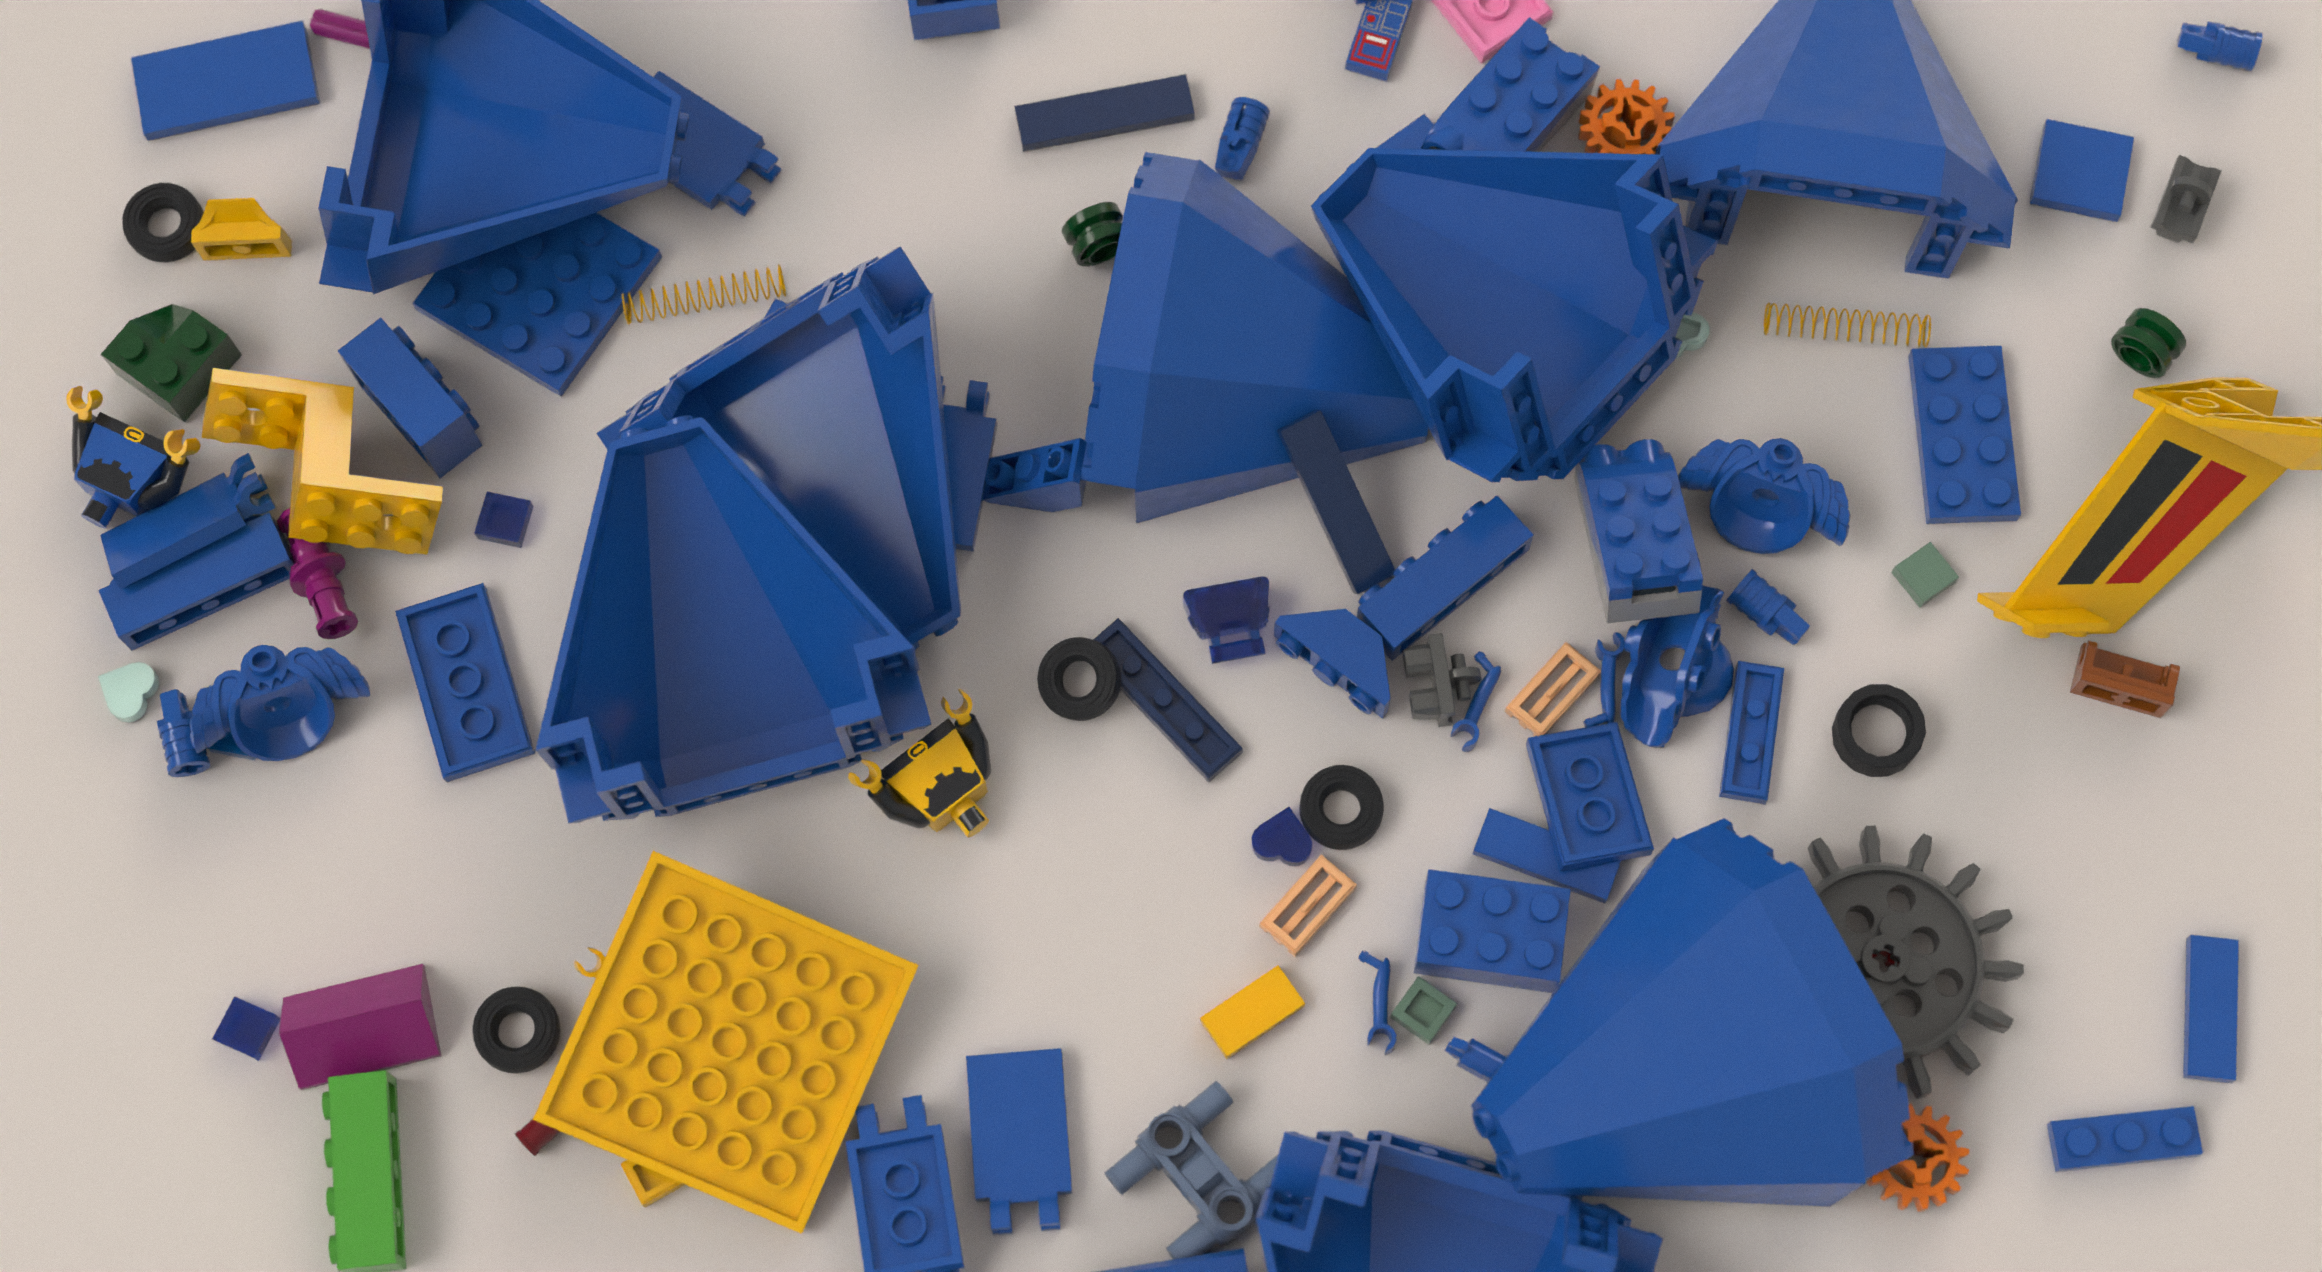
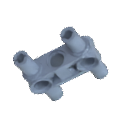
M1218 1081L1212 1083L1186 1106H1173L1166 1113L1156 1116L1149 1124V1127L1137 1136L1138 1139L1135 1141L1137 1146L1104 1173L1115 1189L1123 1195L1153 1169L1162 1170L1198 1213L1196 1216L1198 1221L1166 1247V1250L1173 1259L1203 1255L1216 1243L1219 1246L1227 1245L1235 1237L1245 1233L1256 1220V1214L1265 1188L1270 1187L1278 1155L1248 1180H1238L1202 1137V1129L1233 1104L1232 1098ZM1164 1127H1174L1181 1132L1183 1139L1177 1147L1165 1149L1157 1144L1155 1140L1156 1134ZM1226 1201L1238 1202L1245 1211L1242 1220L1236 1224H1227L1220 1220L1217 1210L1222 1203Z

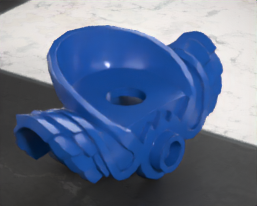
M1717 439L1700 449L1695 456H1692L1678 475L1681 489L1704 492L1714 491L1710 500V517L1715 528L1727 542L1744 551L1759 554L1781 552L1799 543L1808 532L1809 527L1838 546L1843 545L1848 536L1851 514L1848 510V499L1844 486L1839 481L1829 479L1826 470L1819 465L1812 463L1803 464V457L1799 448L1787 439H1771L1760 448L1750 440L1738 439L1730 444L1729 442Z
M1702 586L1699 613L1643 619L1638 626L1632 625L1629 628L1624 647L1625 652L1630 653L1631 661L1625 670L1623 678L1620 714L1625 729L1642 744L1653 748H1664L1665 744L1671 739L1673 729L1678 725L1680 717H1689L1710 711L1723 701L1732 687L1734 667L1731 655L1720 640L1721 625L1716 624L1721 607L1719 603L1724 594V591L1721 589ZM1670 648H1680L1685 651L1680 667L1677 670H1667L1660 664L1662 654Z
M259 645L244 655L240 664L241 671H225L217 676L213 686L199 690L192 708V717L190 718L191 743L195 751L200 753L231 733L238 748L252 757L263 761H282L297 758L317 747L324 741L331 730L335 718L334 705L331 699L341 700L345 698L370 697L369 684L365 677L361 675L356 665L351 664L346 657L330 647L324 648L321 651L318 650L317 652L309 647H298L285 656L281 650L274 646Z

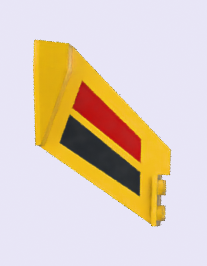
M2211 377L2134 389L2132 398L2154 407L2155 410L2015 592L1978 593L1977 602L1993 610V616L1997 619L2018 624L2022 627L2021 631L2031 637L2049 638L2050 633L2059 632L2073 637H2086L2088 634L2116 633L2288 468L2291 470H2322V417L2272 416L2278 390L2250 378Z

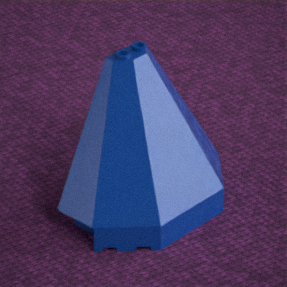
M361 0L372 62L348 178L346 169L330 166L326 168L318 209L327 246L319 284L372 292L374 295L668 186L669 181L678 182L682 155L675 154L677 140H686L689 114L680 113L682 96L539 0Z
M1778 0L1659 143L1655 152L1656 155L1664 156L1672 198L1689 201L1685 226L1717 240L1718 244L1728 245L1747 189L1925 216L1906 255L1904 272L1949 279L1967 242L2007 249L2011 246L2014 208L2018 199L1911 0Z
M1368 148L1311 205L1316 222L1445 459L1492 483L1500 482L1501 478H1511L1514 481L1538 480L1539 476H1547L1551 479H1564L1677 358L1682 344V340L1676 338L1684 314L1692 315L1704 283L1703 280L1697 278L1700 267L1710 255H1714L1718 244L1717 240L1683 225L1679 204L1672 200L1664 156L1656 154Z
M1145 152L1143 164L1139 166L1134 179V187H1130L1127 196L1092 376L1094 391L1088 410L1085 435L1087 445L1081 469V480L1135 489L1137 524L1299 478L1277 430L1316 409L1321 410L1346 465L1426 443L1428 426L1347 277L1200 159L1193 160Z
M901 246L893 249L881 258L877 256L857 265L845 275L843 272L834 275L679 370L669 378L670 382L656 391L650 392L626 410L624 416L596 433L606 449H608L609 441L620 439V435L630 429L646 428L650 431L665 427L669 420L676 417L693 416L694 419L703 417L908 640L915 650L920 646L919 640L931 633H934L936 637L941 636L958 624L957 618L961 616V601L934 293H930Z
M693 416L676 417L669 420L665 427L650 431L646 428L630 429L620 435V439L609 441L536 746V752L551 770L555 769L568 823H581L582 821L602 816L603 821L634 819L639 814L653 810L655 817L676 815L851 767L861 762L862 753L869 751L880 752L903 740L904 733L922 730L932 724L917 673L920 667L914 647L703 417L696 419Z
M1725 818L1678 839L1673 838L1648 863L1471 1104L1474 1111L1472 1114L1474 1125L1479 1134L1485 1139L1488 1138L1497 1155L1495 1160L1500 1175L1506 1182L1513 1185L1516 1193L1831 1207L1866 1184L1867 1178L1914 1156L1913 1144L1908 1140L1902 1128V1122L1909 1120L1910 1115L1907 1086L1901 1081H1897L1896 1065L1904 1061L1903 1047L1900 1039L1803 868L1792 861L1785 864L1776 861L1772 848L1750 834L1743 838L1739 837L1733 829V823Z
M1296 1131L1284 1132L1270 1187L1265 1188L1256 1214L1268 1272H1654L1663 1241L1662 1237L1653 1232L1631 1228L1632 1220L1605 1203H1597V1205L1582 1201L1583 1196L1516 1193L1513 1185L1506 1182L1500 1175L1496 1162L1387 1131H1369L1366 1140L1353 1137L1354 1135L1348 1131H1318L1316 1138L1299 1134Z

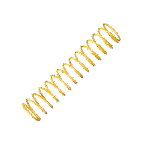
M778 265L779 295L769 267H766L767 296L758 270L755 269L756 299L746 271H743L744 301L735 275L732 273L733 304L723 276L720 275L721 305L718 301L712 279L709 277L710 308L706 302L700 280L697 279L698 310L689 284L686 281L687 312L683 307L677 285L674 283L675 314L663 285L664 316L661 314L654 290L651 287L652 319L648 313L641 290H639L641 320H639L630 292L627 293L628 304L626 302V305L624 293H622V304L626 322L628 325L631 324L632 306L637 321L641 323L643 320V305L648 318L653 321L655 315L654 301L661 318L664 319L666 317V300L672 315L676 317L678 312L677 296L686 315L689 313V295L694 309L699 313L701 308L700 291L708 310L712 309V290L718 306L723 308V286L731 306L735 305V285L742 303L746 304V281L753 300L757 302V277L765 299L768 300L770 297L769 276L776 296L778 298L781 297L782 287L783 295L786 297L781 266Z
M1768 302L1765 309V335L1768 334L1771 310L1773 305H1775L1777 316L1776 336L1779 334L1784 307L1787 306L1789 321L1788 337H1790L1795 310L1799 307L1800 338L1802 337L1806 313L1810 308L1812 313V339L1814 338L1816 320L1820 309H1822L1824 315V340L1826 339L1828 320L1832 310H1834L1836 317V341L1838 340L1840 320L1844 311H1846L1848 319L1847 341L1850 339L1851 324L1856 311L1860 321L1859 343L1862 339L1863 324L1868 312L1870 313L1872 323L1871 344L1874 339L1875 324L1880 313L1883 317V345L1885 344L1887 324L1892 314L1895 319L1894 345H1897L1898 329L1903 315L1906 316L1907 320L1906 346L1909 345L1910 329L1915 316H1917L1919 322L1918 347L1921 345L1922 329L1924 348L1928 346L1930 340V315H1926L1921 324L1918 314H1914L1909 324L1907 314L1903 313L1897 324L1894 312L1888 315L1885 323L1882 311L1877 313L1873 321V315L1870 310L1866 311L1862 320L1860 311L1856 309L1850 320L1849 312L1846 308L1841 311L1839 319L1834 307L1830 309L1827 319L1822 306L1817 310L1815 319L1811 306L1806 308L1803 318L1799 305L1794 307L1791 316L1788 304H1784L1780 315L1776 303L1770 305ZM1929 318L1928 338L1925 345V329L1927 319Z

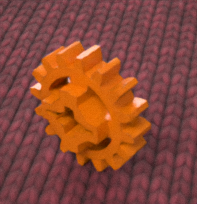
M1616 79L1614 90L1611 91L1604 84L1600 85L1597 97L1588 95L1585 109L1581 110L1578 123L1583 126H1580L1578 138L1579 140H1588L1584 152L1655 154L1659 143L1672 129L1671 126L1675 118L1673 112H1664L1668 99L1664 97L1655 100L1653 96L1656 87L1653 85L1647 88L1645 92L1639 90L1640 84L1637 79H1634L1631 88H1625L1621 79ZM1612 106L1611 112L1603 113L1602 118L1598 119L1603 111ZM1651 134H1655L1648 143L1643 146L1640 145L1642 140L1650 139Z
M1908 1104L1910 1119L1902 1122L1903 1131L1908 1140L1912 1142L1915 1155L1931 1158L1924 1161L1918 1167L1914 1160L1906 1159L1873 1175L1867 1181V1184L1873 1186L1881 1183L1884 1187L1880 1196L1882 1201L1895 1195L1898 1197V1209L1904 1210L1911 1201H1914L1918 1212H1923L1928 1209L1929 1198L1939 1207L1947 1202L1944 1191L1953 1195L1959 1192L1961 1186L1954 1177L1960 1178L1968 1174L1969 1169L1958 1163L1960 1159L1969 1155L1970 1152L1968 1148L1957 1147L1955 1143L1963 1135L1961 1130L1949 1132L1945 1128L1950 1119L1948 1115H1944L1936 1121L1932 1119L1931 1106H1926L1919 1115H1916L1912 1104ZM1925 1130L1936 1137L1940 1144H1937L1925 1135ZM1945 1165L1942 1178L1936 1185L1931 1187L1930 1182L1933 1181L1931 1172L1934 1168ZM1889 1172H1894L1903 1179L1905 1186L1896 1181Z

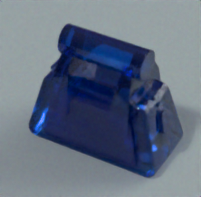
M1255 577L1184 591L1182 603L1188 616L1187 620L1200 639H1208L1212 664L1265 655L1263 638L1260 637L1259 630L1267 626L1266 623H1268L1267 619L1269 618V579L1267 577ZM1247 632L1249 638L1224 644L1220 643L1221 636Z

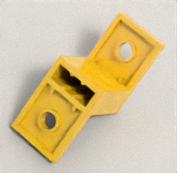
M212 369L201 438L218 440L223 443L236 442L264 446L270 449L294 450L288 538L304 539L312 543L345 544L355 548L369 547L394 550L403 554H428L442 504L443 487L349 475L354 387L226 369ZM248 408H256V409H260V410H259V411H253V410H248Z

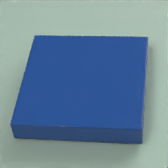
M2046 119L2042 129L2029 204L2118 222L2122 213L2134 137Z

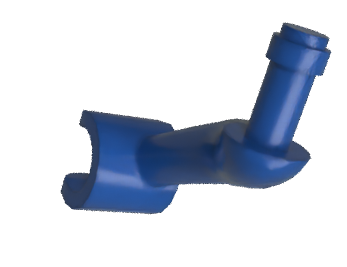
M1613 633V642L1617 646L1616 651L1606 650L1599 639L1597 640L1595 653L1598 659L1602 661L1600 699L1603 713L1585 719L1583 721L1585 727L1596 726L1604 722H1614L1616 714V661L1620 659L1625 646V639L1620 633Z
M1481 651L1475 654L1474 660L1484 668L1487 674L1478 685L1464 720L1455 723L1450 736L1454 737L1460 731H1466L1471 734L1473 739L1464 744L1462 747L1463 752H1470L1477 745L1479 738L1477 723L1501 674V666L1494 667L1486 658L1484 652Z
M1362 950L1358 959L1378 969L1373 986V1027L1369 1031L1367 1045L1371 1044L1372 1038L1376 1034H1386L1390 1039V1043L1384 1055H1387L1393 1051L1396 1043V1033L1388 1025L1390 961L1388 958L1381 961L1370 955L1369 952Z

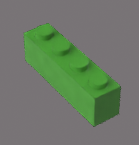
M386 1070L328 1077L329 1091L322 1094V1110L325 1120H330L331 1139H326L324 1143L325 1162L328 1168H332L333 1187H328L326 1192L328 1213L330 1216H335V1235H330L328 1243L330 1261L333 1265L337 1264V1270L340 1272H387L406 1269L397 1079Z

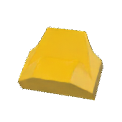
M254 198L210 199L206 203L201 221L192 229L191 243L203 261L292 257L291 238L280 225L265 213Z

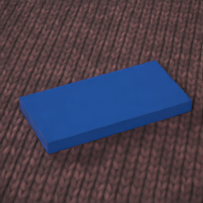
M303 20L131 57L143 134L148 141L320 104L307 29Z
M484 583L396 610L395 613L443 779L446 782L453 781L535 754L491 601Z

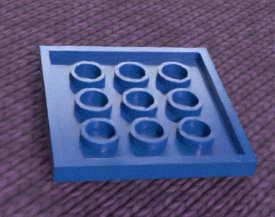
M593 213L436 271L412 304L418 312L562 397L624 311L622 293H624L626 305V302L628 304L627 293L630 292L631 298L634 297L658 264L662 255L658 248L600 214Z

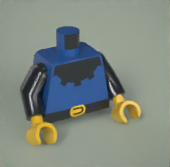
M82 386L74 387L68 392L66 396L68 407L77 413L73 416L72 470L74 480L86 493L92 496L81 514L84 519L106 529L118 508L138 516L149 509L156 508L180 493L189 465V460L186 456L194 455L200 450L201 444L197 438L186 439L182 445V437L185 434L184 429L168 432L163 441L102 412L96 418L92 414V410L99 408L103 401V396L98 390L89 391L87 404L82 399Z

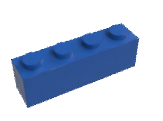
M1498 495L1486 504L1482 500L1475 503L1463 515L1462 520L1464 522L1451 532L1446 528L1439 532L1427 545L1430 550L1417 560L1414 556L1407 558L1393 572L1394 579L1384 587H1381L1379 584L1374 585L1359 599L1358 603L1360 606L1358 607L1357 618L1382 636L1384 653L1391 661L1395 660L1403 653L1404 649L1411 647L1530 550L1534 536L1533 533Z
M271 514L252 515L246 518V526L122 589L119 588L113 579L110 585L98 590L118 638L133 651L290 579V569L295 563L283 532L279 530L277 522Z

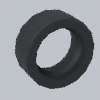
M1869 684L1854 691L1839 708L1832 725L1833 745L1840 759L1853 771L1869 777H1888L1903 770L1920 751L1926 735L1925 717L1917 701L1904 690L1888 684ZM1869 705H1880L1895 712L1905 725L1906 737L1903 746L1891 755L1876 756L1867 753L1857 745L1852 736L1851 724L1854 716L1860 709Z

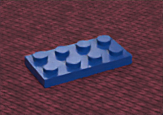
M2002 345L1911 349L1908 358L1926 524L2017 521L2021 516Z

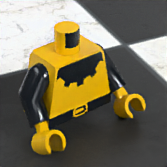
M958 689L963 697V704L959 709L951 710L947 700L944 697L941 699L943 710L950 717L956 719L954 724L948 718L882 770L876 763L861 759V762L869 768L868 778L861 782L856 774L849 772L848 779L853 785L868 789L867 795L891 820L918 829L929 826L936 832L954 820L969 838L980 832L989 822V819L976 802L988 793L985 781L991 774L988 741L976 716L970 713L973 705L972 700L964 690Z

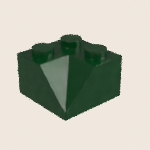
M174 304L130 320L100 354L119 377L184 423L208 396L212 369L230 370L242 356L227 333L194 310Z

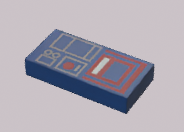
M1376 0L1365 4L1346 60L1345 70L1387 82L1413 0Z

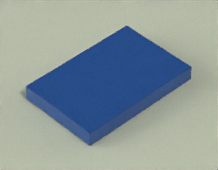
M1618 722L1527 738L1526 748L1561 872L1652 855L1654 850Z

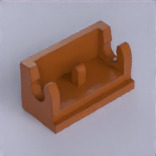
M2088 640L2087 643H2083L2080 647L2070 693L2161 718L2173 706L2180 666L2170 663L2169 666L2165 665L2162 667L2097 648L2096 642Z

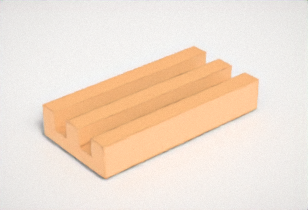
M1565 642L1508 704L1505 712L1511 718L1514 716L1518 719L1519 724L1524 729L1528 728L1531 730L1534 737L1546 735L1600 676L1601 670ZM1567 657L1573 661L1568 669L1528 712L1521 708ZM1583 669L1586 675L1541 724L1535 720L1571 679Z
M1321 854L1260 922L1259 927L1266 933L1269 932L1276 942L1284 945L1288 952L1296 957L1354 892L1357 884ZM1324 870L1328 873L1329 876L1282 928L1278 927L1275 924L1320 872ZM1337 882L1342 885L1341 889L1295 940L1292 939L1289 935Z

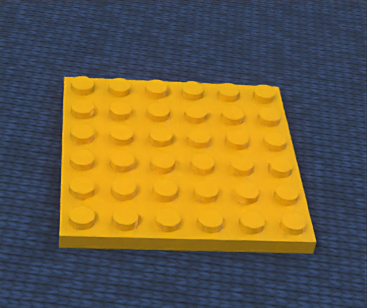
M653 851L533 1120L802 1234L919 965Z

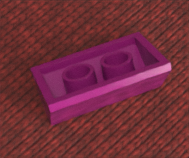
M424 964L283 997L279 1036L300 1090L328 1084V1077L382 1071L441 1056Z

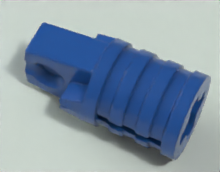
M2208 21L2207 26L2183 23L2177 39L2178 48L2197 53L2196 59L2210 63L2217 62L2225 66L2231 65L2238 69L2244 68L2245 71L2252 72L2261 48L2263 33H2254L2246 29L2240 30L2237 27H2227L2225 24Z
M1237 97L1232 101L1231 110L1228 113L1227 121L1224 124L1223 132L1219 139L1215 169L1221 177L1243 180L1258 151L1270 110L1266 105L1255 99Z
M1753 569L1726 599L1730 605L1736 606L1737 610L1747 615L1748 619L1753 620L1769 636L1776 632L1792 645L1797 644L1809 630L1810 625L1793 611L1797 605L1784 594H1780L1774 586H1770Z
M178 689L161 693L160 700L164 719L158 720L157 725L159 736L162 739V747L165 750V760L168 763V775L171 777H187L204 772L210 767V760L206 756V749L197 753L192 746L190 737L192 710H189L186 696Z

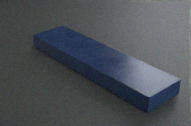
M1186 74L1015 106L1023 152L1195 120V112Z
M1316 409L1278 429L1277 433L1353 593L1358 595L1392 577L1395 571L1393 563L1321 410Z
M1119 618L1093 639L1106 646L1117 659L1121 670L1120 690L1208 783L1243 753V748Z

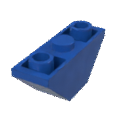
M1082 438L992 457L986 471L983 501L1045 512H1056L1081 507L1087 482L1081 480V469L1087 442Z
M1347 609L1281 615L1275 621L1274 637L1277 639L1276 644L1285 654L1293 659H1298L1299 656L1313 666V673L1322 682L1331 687L1337 684L1350 694L1349 700L1362 712L1369 715L1374 712L1382 719L1388 713L1391 698L1383 639L1379 633Z

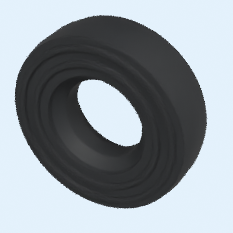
M156 183L139 190L128 201L122 217L123 231L129 244L141 256L155 262H172L184 258L195 249L191 243L192 229L201 221L204 212L196 197L187 189L173 183ZM164 208L176 210L180 214V224L174 233L165 237H157L149 233L148 221L153 213Z
M1084 637L1065 639L1054 645L1043 657L1037 676L1038 689L1045 704L1055 714L1074 721L1091 720L1105 713L1116 701L1121 688L1120 666L1114 654L1098 641ZM1077 661L1089 663L1096 673V683L1093 690L1083 697L1070 695L1063 685L1065 670L1069 665Z
M1349 765L1330 766L1317 772L1306 783L1300 798V818L1308 834L1321 845L1336 850L1352 849L1367 842L1378 830L1384 812L1383 796L1374 779L1363 770ZM1335 791H1347L1357 798L1360 812L1352 822L1337 824L1329 820L1325 815L1323 803L1326 797Z
M508 987L493 993L481 1004L473 1021V1040L477 1051L492 1067L507 1073H524L538 1068L551 1057L559 1041L560 1021L554 1006L541 993L526 987ZM514 1012L528 1014L532 1018L535 1027L531 1040L518 1048L504 1045L498 1034L501 1021L507 1015Z

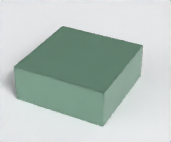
M1931 542L1900 562L1891 572L1919 608L1955 584L1959 578Z
M1418 976L1395 1007L1390 1018L1429 1045L1452 1014L1457 1003Z

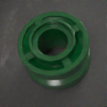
M1102 202L1089 206L1073 215L1063 225L1062 234L1067 244L1073 246L1072 255L1079 266L1098 265L1116 256L1123 215L1116 203Z
M2137 308L2126 319L2125 326L2119 328L2111 339V346L2118 358L2137 373L2151 378H2160L2169 370L2172 360L2177 359L2184 351L2186 339L2181 330L2164 315L2151 309Z

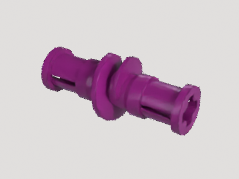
M290 508L284 510L277 519L279 530L286 533L287 538ZM288 538L291 546L290 553L295 563L291 566L289 573L290 586L295 594L300 597H306L309 605L313 607L318 619V624L316 625L318 636L329 640L344 637L351 633L357 627L358 619L354 612L349 611L344 598L345 592L342 583L336 577L346 565L345 558L339 553H329L326 542L312 543L304 539Z

